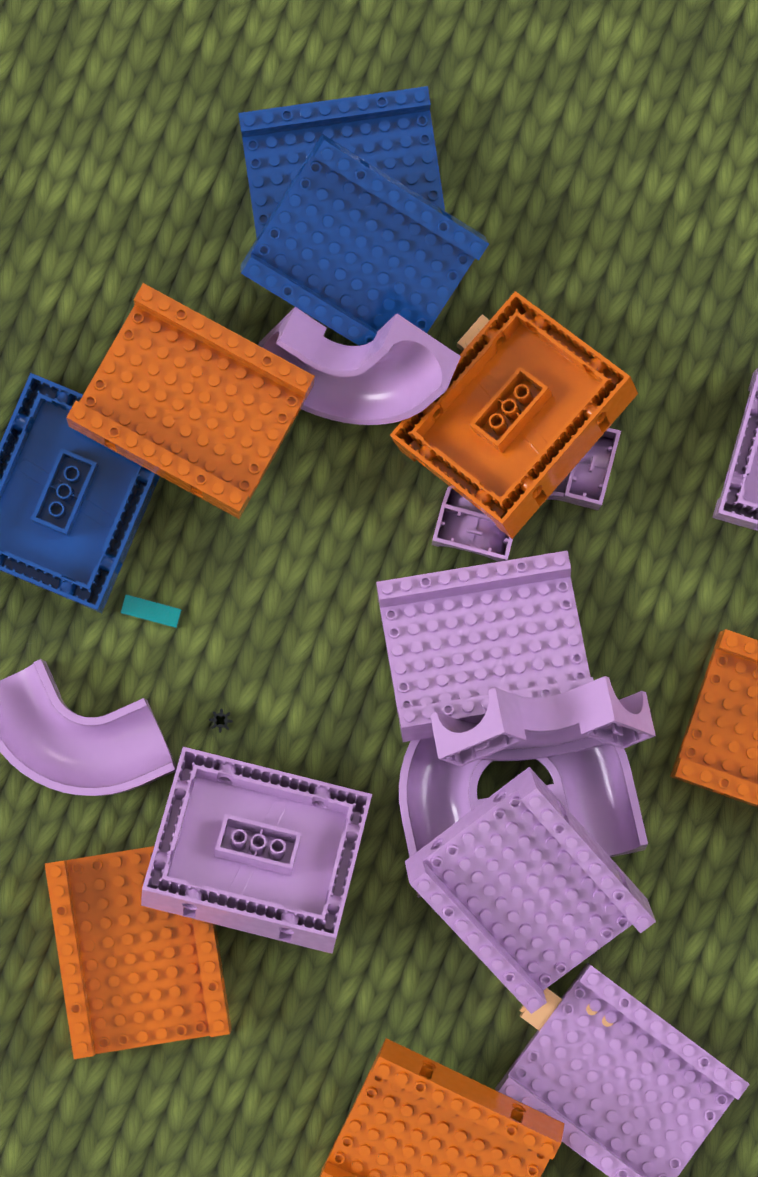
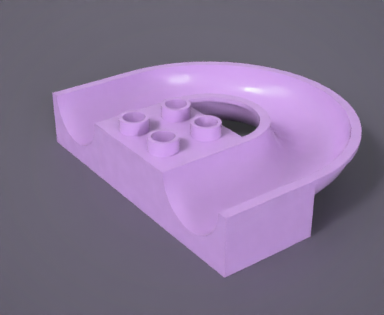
M434 737L410 741L402 763L399 780V805L409 858L487 799H477V785L482 772L492 761L476 760L464 766H458L438 759ZM606 743L578 752L536 759L545 766L553 779L554 784L546 786L610 857L646 849L648 841L630 764L624 749Z

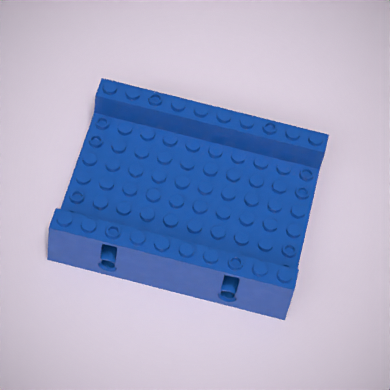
M428 86L238 113L256 237L258 238L322 134L445 211L430 113L431 103Z
M322 134L244 258L240 268L241 274L361 346L372 342L377 331L396 314H399L427 333L474 259L479 260L489 243L481 233Z
M30 373L0 442V571L102 614L160 476L70 428L66 417L75 401L79 402L83 394Z

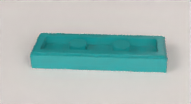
M125 595L121 613L177 628L182 610Z

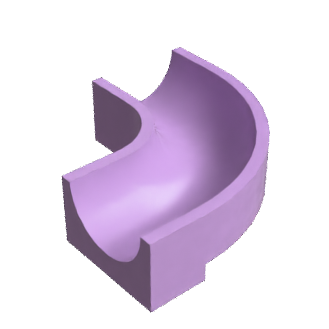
M296 307L258 344L262 348L315 376L314 386L301 408L302 410L330 420L358 425L389 424L408 419L420 413L447 390L461 357L399 314L393 316L377 331L372 342L361 346H347L325 338L324 333L327 328Z
M608 428L547 500H560L599 510L603 503L621 431ZM448 486L431 545L465 550L491 558L497 562L507 561L513 539L502 532L492 519Z
M42 659L35 661L24 670L0 680V753L16 769L33 781L63 793L82 796H105L133 790L176 772L177 766L146 699H140L104 716H80L65 705L47 662Z
M606 676L561 694L538 698L521 697L496 687L489 690V704L486 714L479 724L461 721L438 712L430 715L438 759L458 766H464L476 760L520 761L548 758L582 751L606 743L624 749L656 736L646 692L640 691L618 700L611 686L610 679Z

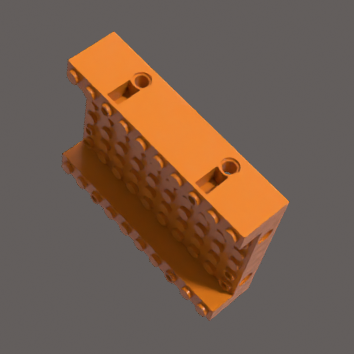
M143 283L134 298L133 309L79 402L75 401L66 419L70 428L240 519L311 392L315 376Z
M516 291L462 351L447 390L423 411L402 420L390 434V437L402 453L415 462L417 460L492 519L496 526L511 539L514 538L638 395L635 385L627 373Z
M725 629L719 632L670 777L757 808L758 640Z
M154 846L45 863L74 1059L199 1037L228 1035L232 1031L216 924L141 906L142 887Z
M386 1038L319 1177H541L549 1160L554 1159L561 1145L565 1123Z

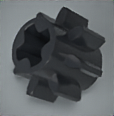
M220 709L218 714L213 711L215 716L213 719H209V721L214 722L211 728L215 729L218 727L219 733L222 732V728L229 730L227 725L233 722L228 720V716L231 713L228 712L225 715L223 714V709ZM218 716H220L221 718L225 716L224 725L216 724L218 722Z

